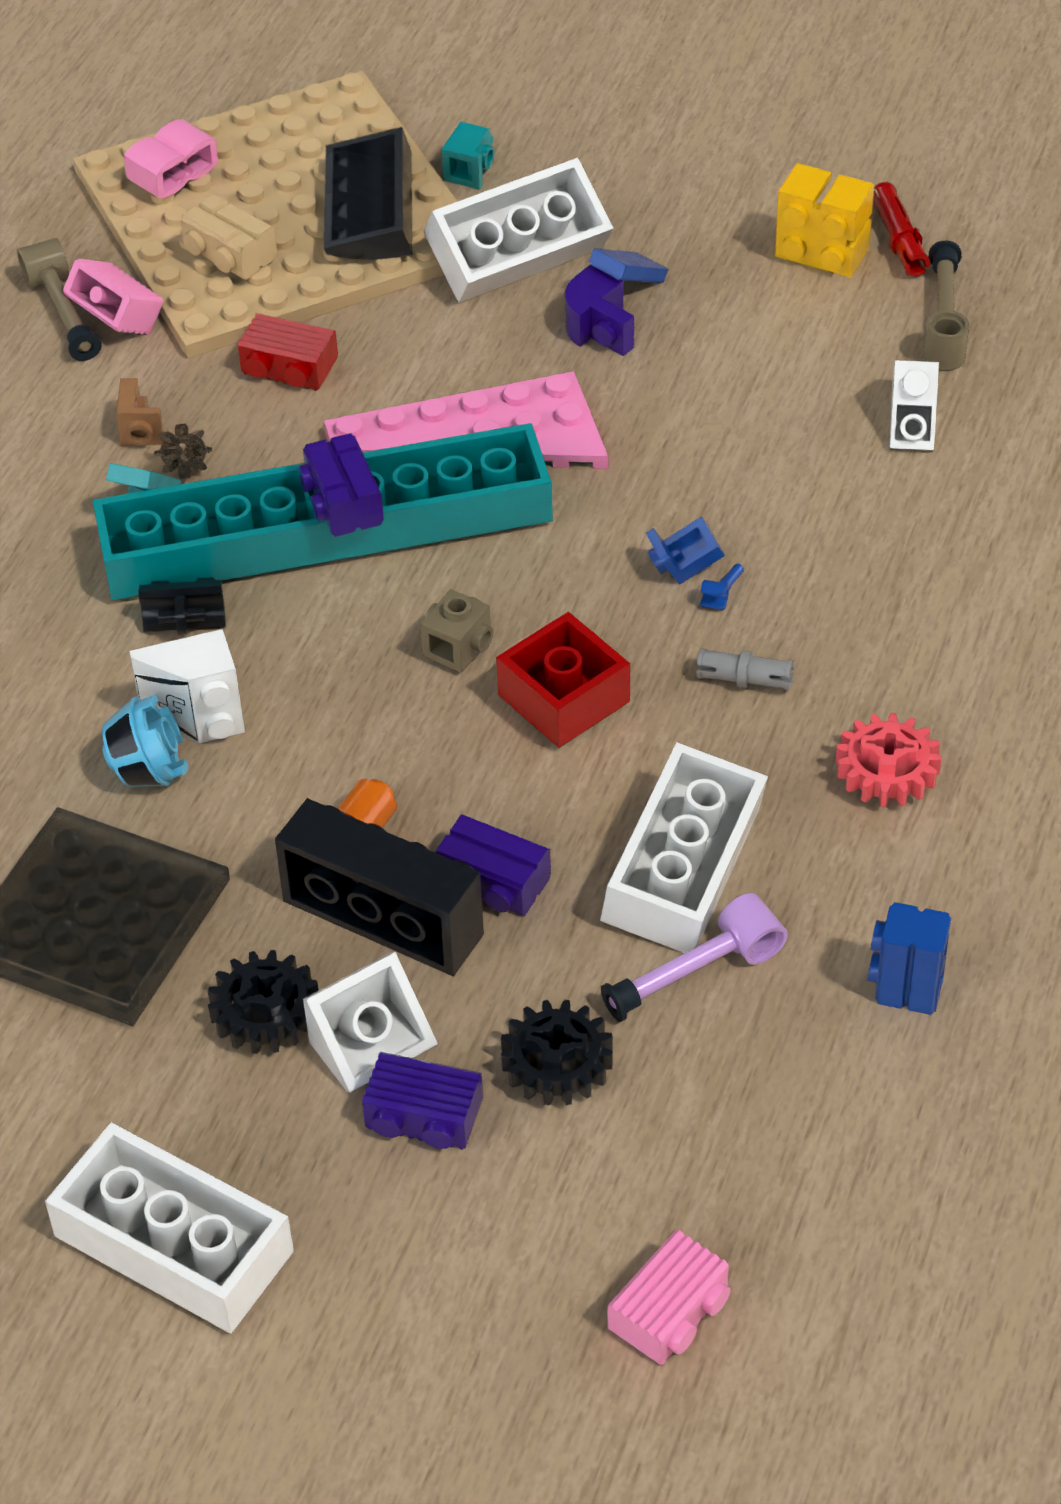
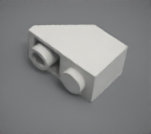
M895 360L893 363L890 448L934 450L939 362Z

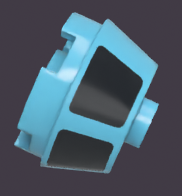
M157 694L144 699H140L138 696L132 698L106 720L102 726L104 742L102 750L106 763L112 771H115L122 783L128 787L168 786L172 784L174 778L182 776L188 771V762L185 759L179 761L178 743L184 741L178 724L168 706L160 709L156 706V703H158Z

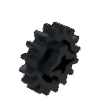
M270 950L266 959L259 960L256 952L252 951L249 952L248 963L242 964L239 960L233 958L230 960L232 970L230 974L223 971H218L215 974L217 986L209 987L210 1020L211 1023H216L217 1034L220 1038L230 1035L233 1048L238 1049L245 1042L251 1044L252 1054H258L262 1044H269L271 1050L276 1053L279 1052V1041L286 1039L289 1043L296 1045L299 1043L297 1030L308 1032L303 999L319 991L317 980H312L308 965L297 968L294 955H289L282 962L277 960L276 950Z
M564 999L560 1009H553L548 1000H543L542 1011L536 1013L527 1006L523 1008V1022L512 1018L509 1020V1034L501 1036L502 1071L508 1072L509 1085L512 1088L523 1084L524 1098L529 1100L538 1092L543 1094L544 1105L549 1106L554 1096H561L566 1105H571L573 1093L579 1092L587 1099L591 1097V1082L604 1086L606 1083V1070L613 1068L612 1033L605 1032V1020L602 1017L590 1020V1007L584 1005L577 1012L571 1011L570 1000Z

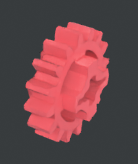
M891 713L888 721H881L876 714H871L870 724L865 725L863 722L856 720L853 723V732H842L841 744H838L836 748L835 763L838 764L837 777L838 779H847L846 790L848 792L858 789L862 790L861 801L867 802L872 796L879 797L880 806L886 807L889 798H896L901 806H905L907 795L911 794L913 797L921 800L924 797L925 787L931 789L935 787L936 776L940 774L942 756L939 755V741L930 740L931 730L928 727L919 730L914 729V718H909L903 724L897 722L896 713Z

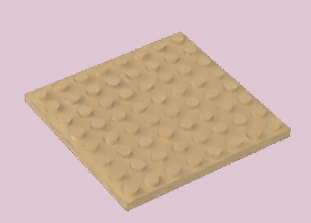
M363 70L347 73L339 78L311 84L306 88L286 94H278L263 101L238 106L233 110L213 116H205L197 121L190 122L193 126L216 139L218 163L210 172L198 179L188 180L178 192L166 198L156 197L126 177L124 162L126 151L136 142L144 138L154 137L156 133L141 138L129 139L124 143L101 150H93L73 158L77 175L143 285H146L147 289L157 293V296H162L163 304L159 312L187 359L239 342L242 339V334L245 335V330L252 323V318L255 319L256 313L294 322H302L444 275L423 231L433 210L458 201ZM403 127L412 151L413 254L371 260L326 255L324 250L326 145ZM212 193L275 228L278 253L276 259L265 267L260 266L259 271L247 280L230 271L227 273L221 271L214 262L202 255L195 256L191 254L184 246L181 226L182 215L194 206L199 207V203Z

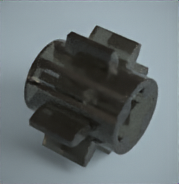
M185 423L175 426V435L168 431L161 432L159 436L164 442L160 450L154 451V455L161 456L162 461L165 463L162 472L169 473L178 469L179 478L187 479L191 477V467L196 471L206 470L207 467L203 460L206 453L211 452L212 448L205 446L204 441L201 439L204 431L196 430L188 434V427ZM184 443L186 445L184 450L179 446L180 444ZM182 453L187 457L186 459H181Z

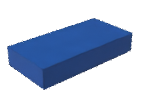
M594 248L589 259L592 266L618 280L660 283L664 282L669 270L638 252Z

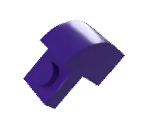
M590 264L577 274L566 287L567 334L579 347L593 339L600 345L624 356L634 348V315L623 310V280H618Z

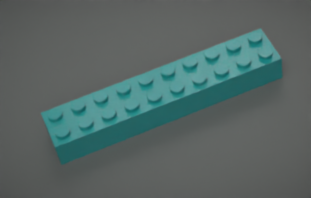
M528 423L362 452L382 494L384 521L379 526L364 530L356 528L353 533L337 537L331 534L326 521L317 522L311 504V495H314L313 491L304 492L299 478L298 466L304 463L94 499L92 501L111 600L139 596V585H148L152 581L168 580L170 583L193 582L197 578L213 577L215 580H228L553 521L552 482L533 425Z

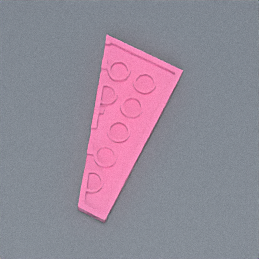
M574 371L324 420L325 434L328 442L333 437L352 433L353 436L355 435L362 452L532 423L544 461H553V468H569L570 462H593V469H609L608 454Z

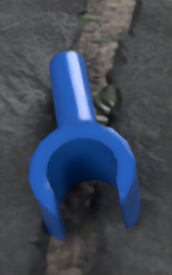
M735 564L720 582L703 580L701 586L703 596L700 606L724 610L727 605L729 590L744 572L743 566Z

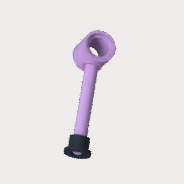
M747 893L731 901L718 918V926L722 930V934L633 981L626 978L613 986L609 983L603 984L601 986L602 998L611 1015L617 1021L622 1022L627 1018L629 1011L641 1006V999L732 951L737 954L740 953L749 964L755 965L769 960L786 943L788 931L757 894Z

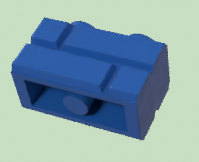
M894 902L889 907L886 922L876 920L871 942L873 954L869 967L868 981L877 983L875 999L878 1004L899 1009L905 1005L909 1011L928 1015L936 1012L944 979L951 925L949 913L927 908L921 912L917 906Z

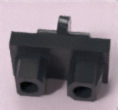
M213 577L197 578L193 582L170 583L168 580L152 581L148 585H139L138 592L142 610L143 632L177 630L180 636L188 635V629L226 627L222 580H215Z

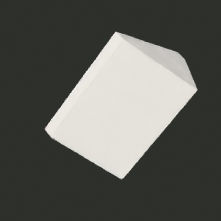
M395 952L388 953L303 999L309 1043L346 1092H352L369 1082V1078L372 1077V1071L375 1068V1063L378 1060L379 1052L414 1058L438 1044Z

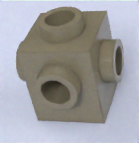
M450 589L438 604L434 603L430 606L424 620L420 624L423 656L462 673L479 652H484L492 641L494 630L491 627L490 605L481 602L475 597H469Z

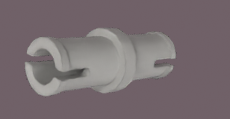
M702 648L697 660V666H701V669L697 668L696 675L699 679L708 678L737 682V686L740 688H749L750 684L790 690L794 678V673L790 672L794 670L795 664L794 660L786 661L756 657L753 651L743 650L740 655L710 651Z

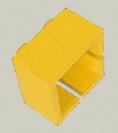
M796 163L778 191L775 257L852 278L870 246L871 219L869 217L872 214L874 183L839 174L821 204H818L816 202L831 180L832 172Z

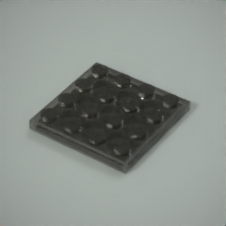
M57 807L0 886V977L133 1027L230 881L229 868Z

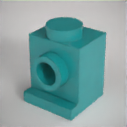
M460 121L441 149L443 181L478 190L481 189L483 186L482 173L485 169L491 167L495 153L494 147L491 146L493 144V136L490 133V128Z

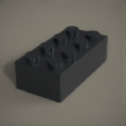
M309 798L303 802L275 838L283 902L453 977L484 935L481 874L463 861L451 860L430 851L421 843L409 842L386 832L376 824H367L344 814L334 806H325Z

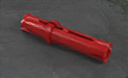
M889 182L877 184L874 187L877 193L875 191L873 193V203L876 205L884 226L890 235L889 245L893 253L899 254L906 273L910 276H920L926 272L923 264L927 268L930 267V259L922 247L923 238L918 228H913L894 185Z

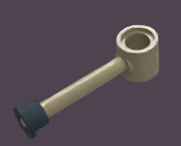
M53 238L17 249L20 269L28 288L31 289L41 285L46 286L68 330V351L71 357L77 361H87L94 358L100 352L102 342L97 334L93 333L88 326L83 325L71 299L63 293L64 285L61 279L68 278L70 273L59 239Z
M948 240L936 242L929 249L930 263L937 274V312L931 314L927 319L923 352L925 362H939V370L944 371L957 369L964 364L970 325L964 315L954 311V273L961 261L962 251L958 244Z

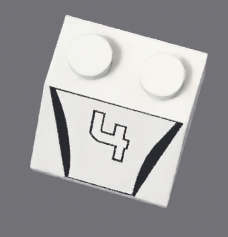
M223 629L129 651L138 697L144 699L157 694L158 703H156V706L159 709L166 706L170 708L182 737L200 744L245 733L236 669Z

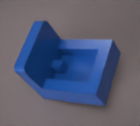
M702 516L665 540L661 538L654 528L646 532L653 546L652 549L647 551L653 564L661 574L669 571L679 585L725 556L712 530Z

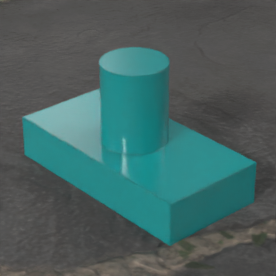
M109 463L106 477L107 481L129 486L128 493L174 486L181 483V480L166 475Z

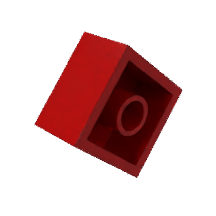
M569 611L496 657L498 695L558 748L630 702V663Z

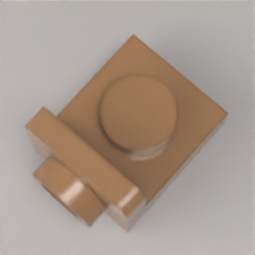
M120 378L116 410L120 445H162L164 433L161 410L157 407H148L147 396H140L138 378Z

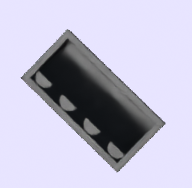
M403 127L326 145L324 250L326 255L371 260L413 254L412 151Z

